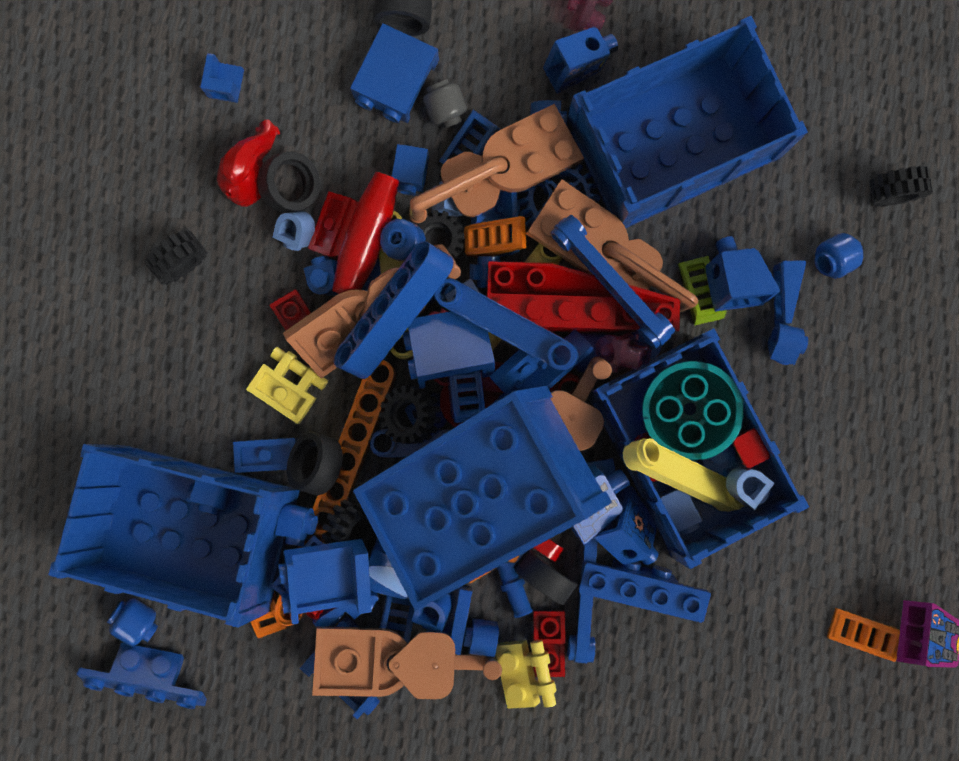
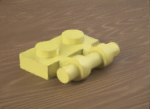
M276 347L270 356L279 362L276 368L273 370L263 364L246 390L295 423L300 424L317 399L309 394L307 390L311 385H314L322 391L327 385L328 380L324 377L321 379L311 367L309 368L298 361L297 356L292 352H285ZM289 369L302 377L298 385L284 377Z
M527 640L497 644L496 658L502 667L501 681L508 709L536 707L540 704L539 696H542L545 708L556 705L554 693L557 691L555 681L550 678L548 668L550 658L548 652L544 650L542 640L530 642L532 650L530 653ZM533 667L536 668L538 681L535 680Z

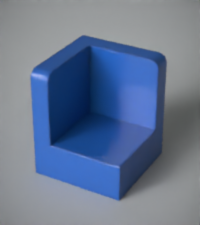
M207 53L200 88L208 98L238 103L244 69L241 66L220 63L214 54Z

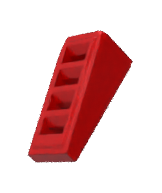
M756 429L740 430L733 441V445L744 466L752 468L770 458Z

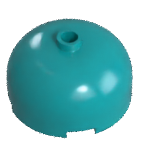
M682 362L666 368L650 383L643 400V420L650 437L659 445L690 460H703L723 452L736 439L742 427L743 398L733 379L722 369L704 362ZM687 403L695 405L696 409L692 415H687L684 412V406Z

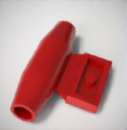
M375 172L359 202L350 197L328 191L308 249L334 259L338 258L332 291L340 294L348 290H362L375 267L382 248L380 244L381 232L392 221L399 180L389 175Z

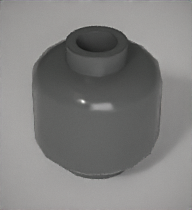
M447 79L426 89L427 94L423 97V103L433 124H444L445 128H449L462 122L460 116L467 111L468 107L458 84L449 83Z

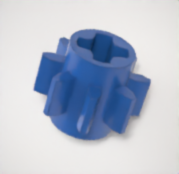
M477 256V264H470V279L477 280L478 288H487L488 261L500 262V256Z

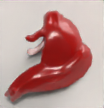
M267 119L260 122L259 127L255 128V135L238 141L226 152L220 161L217 172L218 186L230 201L240 207H248L262 198L257 185L258 171L263 164L262 159L271 150L276 135H280L278 127Z

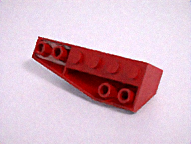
M488 261L487 297L551 332H572L577 330L578 332L621 333L638 332L640 328L592 274L553 263ZM629 285L654 314L657 312L661 313L673 325L675 332L680 331V299Z

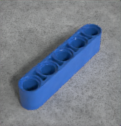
M427 241L420 242L339 346L334 356V365L360 379L368 378L449 276L453 268V258Z

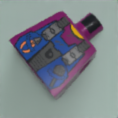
M903 600L897 662L927 667L956 668L959 663V620L934 603Z

